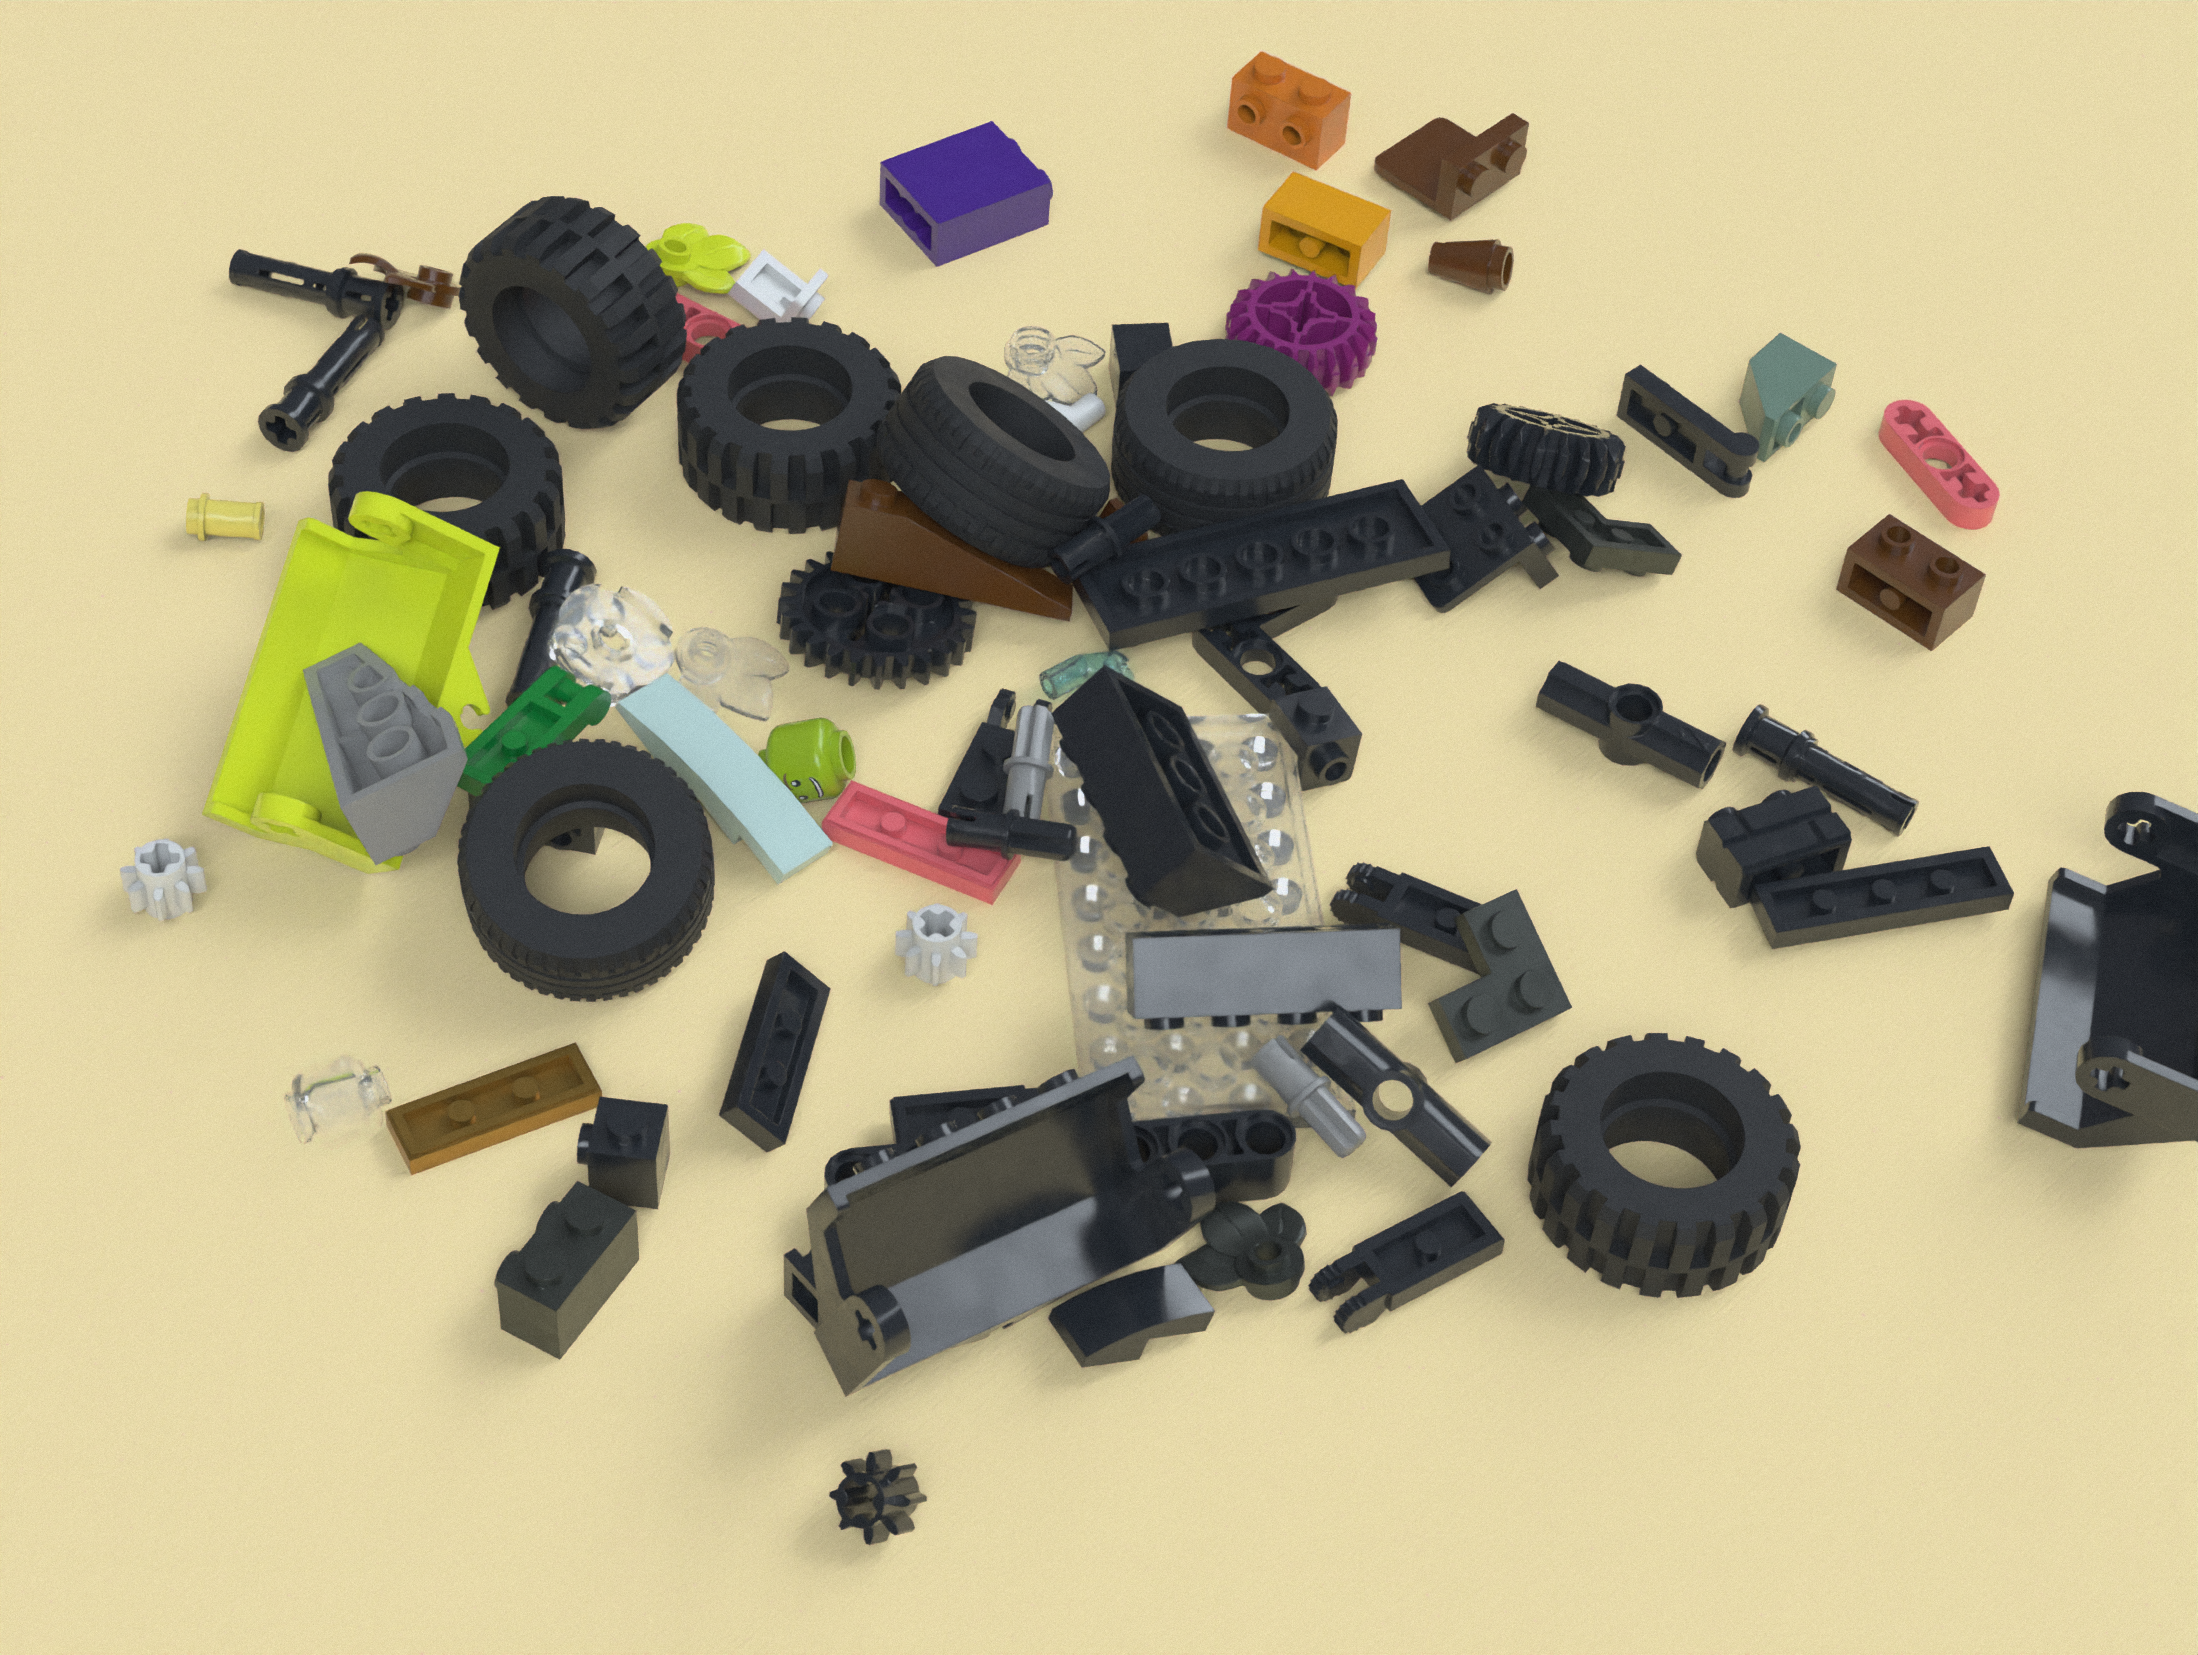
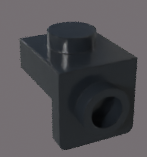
M1324 686L1273 698L1268 717L1298 756L1292 779L1296 788L1299 791H1306L1349 780L1353 773L1362 732L1328 687Z

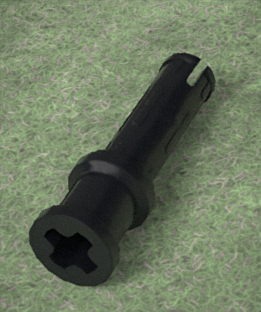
M238 249L234 253L229 266V279L232 284L249 286L284 297L324 305L327 311L337 318L344 319L349 315L357 316L362 314L365 315V319L369 317L374 318L383 329H391L396 324L402 310L404 299L402 285L385 283L384 280L379 281L359 276L354 268L342 267L334 272L291 261L253 254L242 249ZM276 273L301 279L304 283L299 285L274 279L272 274ZM362 295L371 296V300L365 301L361 297Z
M357 315L342 335L320 357L314 367L306 374L293 376L284 386V396L277 404L267 405L259 414L258 425L260 431L273 446L289 452L300 450L308 441L310 428L315 423L325 421L333 412L334 396L385 340L384 329L374 318L369 317L359 330V327L365 322V315Z
M555 549L544 557L541 568L544 579L541 588L532 594L528 608L533 621L513 683L506 696L505 703L507 707L550 667L558 666L568 632L576 628L582 621L584 607L581 601L585 590L594 584L597 570L594 563L578 551Z
M1759 704L1752 710L1733 744L1732 751L1739 756H1744L1747 753L1778 770V778L1785 782L1792 781L1794 783L1799 779L1808 785L1817 786L1820 791L1826 793L1829 797L1876 821L1897 836H1900L1904 829L1907 828L1920 802L1917 799L1895 790L1883 783V781L1832 755L1829 751L1818 746L1819 741L1815 738L1814 733L1807 729L1799 733L1769 716V708Z

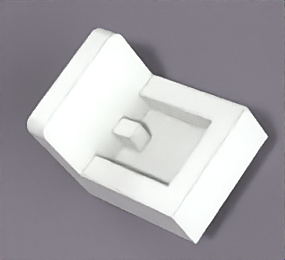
M763 249L736 281L728 295L760 320L775 318L776 322H791V317L808 318L809 321L825 300L817 291L829 275L820 268L812 279L806 283Z

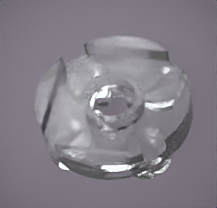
M589 584L571 593L562 604L553 621L551 637L547 642V651L554 662L575 675L576 683L584 687L588 684H594L608 691L612 697L610 706L615 707L620 700L668 673L675 659V650L672 652L670 642L673 629L662 609L641 592L621 586L618 592L599 590L602 584ZM600 633L608 639L613 638L615 635L620 637L624 641L620 650L609 647L603 641Z

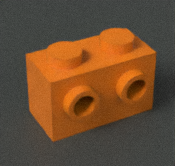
M1261 51L1232 77L1227 128L1317 171L1345 144L1351 92L1290 65L1278 57Z

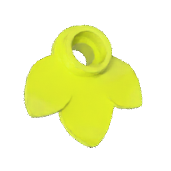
M694 223L672 225L664 230L661 239L651 241L646 246L648 250L654 249L662 260L660 267L666 276H672L677 287L689 283L694 288L709 293L728 294L735 284L734 279L728 272L750 261L751 257L749 250L734 238L720 234L709 236L704 226Z

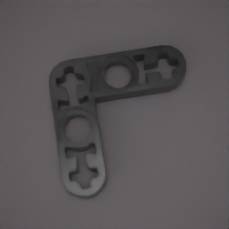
M1338 596L1285 608L1273 614H1261L1247 619L1192 632V646L1271 726L1277 729L1268 717L1273 698L1321 686L1273 639L1329 610L1336 604ZM1251 661L1266 663L1273 670L1264 675H1255L1244 670L1242 665Z

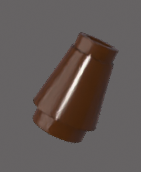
M1499 239L1450 241L1445 243L1434 242L1429 255L1428 269L1431 275H1437L1441 278L1492 294L1494 289L1505 291L1508 288L1513 271L1514 251L1511 246L1502 245Z

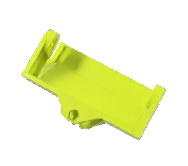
M364 491L355 495L348 520L356 529L378 540L352 537L314 518L307 517L298 520L202 815L254 837L308 849L366 874L399 870L403 856H395L375 865L342 812L303 670L361 642L390 665L398 677L408 686L415 685L420 689L428 702L437 709L441 706L449 712L457 724L463 746H468L483 731L480 728L468 729L463 725L460 715L463 714V707L466 705L470 706L478 716L490 713V706L470 653L469 645L500 548L400 499L382 493Z

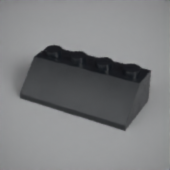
M1104 665L1051 713L1063 737L1059 741L1060 747L1067 758L1076 765L1084 782L1081 785L1082 794L1089 804L1098 811L1106 828L1103 831V838L1110 849L1120 857L1128 874L1125 878V884L1138 902L1148 908L1154 905L1180 918L1265 897L1274 889L1181 706Z

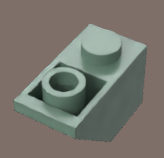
M1781 332L1749 360L1739 400L1747 432L1754 436L1760 444L1757 459L1764 463L1782 446L1785 448L1792 446L1799 437L1803 427L1811 419H1821L1831 407L1836 394V390L1831 388L1837 363Z

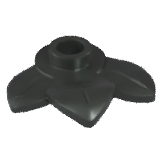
M1239 1202L1215 1203L1213 1211L1200 1221L1202 1236L1206 1244L1181 1257L1175 1263H1181L1195 1284L1212 1291H1224L1245 1286L1247 1291L1255 1298L1261 1300L1282 1299L1297 1289L1300 1278L1305 1270L1304 1254L1300 1246L1307 1235L1306 1224L1302 1215L1285 1203L1272 1205L1260 1215L1248 1205Z

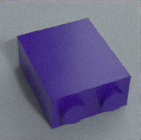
M993 121L880 161L879 205L936 267L1049 225L1050 200L1053 197V187L1049 176L1044 170L1038 169L1021 151L1018 143L1014 139L1009 138Z

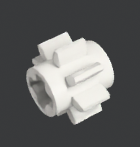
M169 839L154 840L144 844L142 847L137 846L134 848L135 866L120 868L123 889L125 892H128L131 910L136 913L144 909L150 916L157 918L158 921L177 918L185 912L191 913L193 911L192 893L200 894L207 892L204 868L198 865L196 849L192 846L183 850L179 844Z
M940 903L925 906L917 913L911 910L908 911L906 930L896 931L895 955L905 957V975L907 977L915 975L921 981L933 986L946 983L955 976L962 979L966 977L967 959L977 957L978 934L967 932L968 914L965 912L958 914L954 909L940 905Z

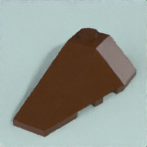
M867 479L863 482L849 480L839 514L831 570L1070 622L1073 585L1063 583L1057 576L1043 568H1026L1013 565L968 544L942 527L923 512L902 491H899L889 482L878 479Z

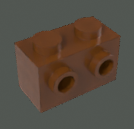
M1888 514L1847 548L1836 590L1925 648L1933 651L1973 617L1986 574L1893 515Z

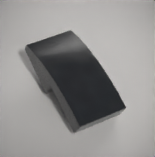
M1177 1263L1138 1271L1093 1287L1052 1308L1048 1319L1079 1365L1084 1368L1139 1360L1149 1339L1206 1331L1215 1310L1182 1264Z

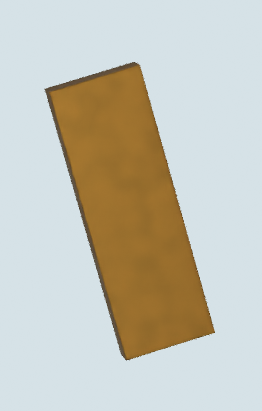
M575 1042L386 1110V1126L410 1174L414 1175L597 1108L599 1097H602V1090Z

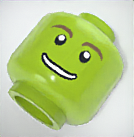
M822 717L777 725L769 734L766 749H761L758 753L761 760L801 804L838 797L845 790L847 780H852L856 773V754L850 735L846 730H839L831 720Z

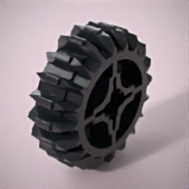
M1492 403L1479 407L1475 420L1471 421L1467 436L1469 443L1466 453L1473 464H1481L1484 470L1492 471L1494 475L1510 478L1511 481H1519L1530 486H1537L1550 491H1560L1570 495L1579 494L1586 497L1591 495L1600 497L1614 492L1617 478H1621L1625 463L1623 456L1626 446L1617 435L1612 434L1610 431L1600 429L1597 425L1581 422L1578 419H1571L1540 409H1530L1521 405L1518 407L1505 403L1502 405Z

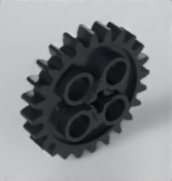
M831 551L826 552L825 564L809 558L806 560L805 571L793 569L790 575V582L782 583L776 624H780L779 637L782 640H790V654L805 653V667L810 668L820 664L826 665L825 678L830 679L842 672L848 674V685L850 686L856 685L861 678H868L875 690H880L883 680H892L900 690L905 689L906 679L909 677H913L923 685H928L930 672L943 677L949 676L950 664L961 666L964 661L965 652H971L977 611L972 610L973 601L833 571L831 570L833 552Z

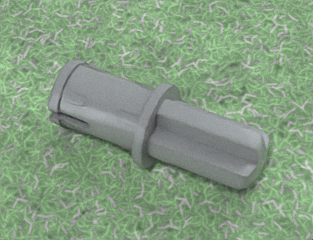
M1025 705L1018 711L1012 754L1003 764V770L1008 775L1003 813L1005 814L1008 813L1009 809H1018L1020 817L1040 820L1045 782L1052 778L1054 768L1048 763L1054 719L1051 714L1052 712L1048 711L1045 706Z
M1283 1035L1270 1040L1252 1058L1250 1066L1276 1090L1289 1106L1286 1113L1291 1118L1301 1115L1338 1157L1345 1158L1361 1146L1367 1137L1364 1128L1328 1090L1331 1080L1327 1076L1319 1077L1301 1059Z

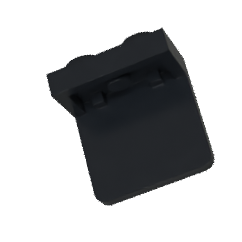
M1481 464L1421 505L1450 548L1448 569L1414 577V580L1437 612L1446 613L1518 562H1520L1539 589L1559 576L1546 557L1555 550L1536 521H1533L1526 527L1524 526L1519 517L1528 510L1508 482L1497 488Z

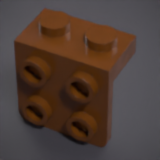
M1511 113L1478 136H1474L1449 119L1438 117L1376 156L1374 171L1447 219L1452 220L1521 173V167L1527 156L1525 145L1529 122Z

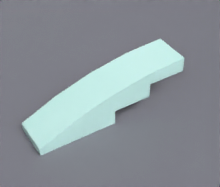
M666 673L617 702L615 708L653 758L664 761L666 767L670 766L677 772V777H682L688 783V789L693 790L696 800H700L733 845L744 840L778 885L828 853L833 842L793 793L725 722L671 675Z

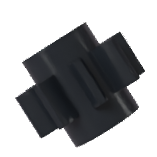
M881 1449L869 1452L866 1461L858 1458L844 1461L841 1464L842 1471L846 1477L841 1481L838 1489L829 1492V1497L836 1501L837 1510L842 1518L839 1524L841 1530L853 1527L864 1528L863 1537L865 1544L872 1545L887 1541L890 1533L896 1536L912 1532L915 1529L913 1520L909 1516L915 1511L918 1504L927 1501V1496L920 1493L917 1480L914 1477L917 1469L915 1463L902 1466L892 1465L891 1450Z

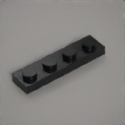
M1990 846L1755 884L1749 902L1771 949L2009 910L2014 891Z

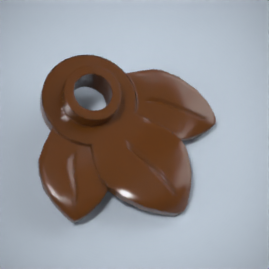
M358 253L350 258L349 264L366 263L375 265L373 271L385 274V283L409 286L406 295L409 299L433 306L451 308L454 296H459L461 286L451 283L452 272L420 265L418 274L399 270L385 259L370 253Z

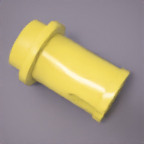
M201 493L200 498L188 499L187 534L198 535L199 541H206L208 535L246 537L262 540L265 522L264 502L248 503L210 499L209 493Z

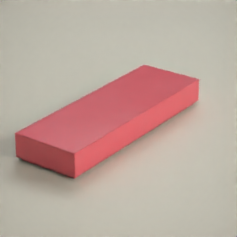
M852 780L822 821V830L833 842L991 905L994 904L1021 863V855L1014 854L1012 860H1006L1002 858L1000 852L948 846L946 842L948 818Z

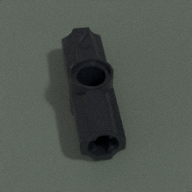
M1558 661L1548 673L1546 681L1537 697V708L1599 738V749L1603 755L1620 765L1635 766L1646 762L1696 788L1704 789L1712 779L1724 755L1726 742L1664 712L1663 703L1659 695L1651 688L1640 684L1627 683L1614 687L1565 662Z
M1341 1005L1300 1049L1306 1057L1363 1107L1364 1114L1371 1124L1381 1130L1391 1132L1451 1188L1467 1173L1492 1143L1490 1139L1428 1084L1427 1078L1418 1067L1409 1062H1403ZM1389 1080L1402 1082L1412 1093V1107L1401 1112L1392 1111L1385 1107L1380 1100L1379 1085Z

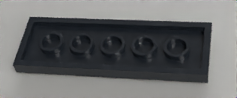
M1399 479L1286 506L1263 514L1240 517L1127 544L1122 547L1120 558L1115 561L1107 559L1088 570L1087 573L1077 578L1072 585L1110 652L1448 569L1450 548L1405 481Z

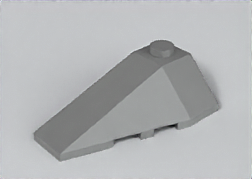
M361 642L304 669V677L340 808L374 864L378 865L392 857L409 854L417 849L421 843L436 837L468 760L457 724L452 715L441 706L437 709L428 702L424 693L415 685L410 687L403 682L390 665Z

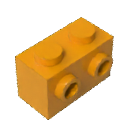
M1293 171L1262 207L1258 250L1312 272L1315 269L1316 274L1326 278L1336 275L1338 283L1355 285L1356 290L1386 252L1391 210Z

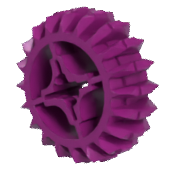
M1291 268L1287 276H1280L1270 271L1266 281L1251 279L1248 289L1238 290L1233 304L1230 305V312H1227L1225 339L1248 341L1263 345L1295 359L1309 370L1329 396L1333 397L1337 387L1351 389L1356 378L1365 377L1366 369H1368L1372 361V355L1376 353L1378 339L1376 337V313L1369 309L1368 298L1356 296L1355 285L1339 286L1336 275L1323 279L1317 277L1315 269L1310 275H1298L1293 268Z

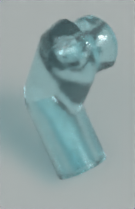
M1119 651L1076 654L1041 672L1039 681L1044 693L1050 699L1055 700L1081 687L1104 665L1133 681L1135 680V675L1127 665L1130 659Z

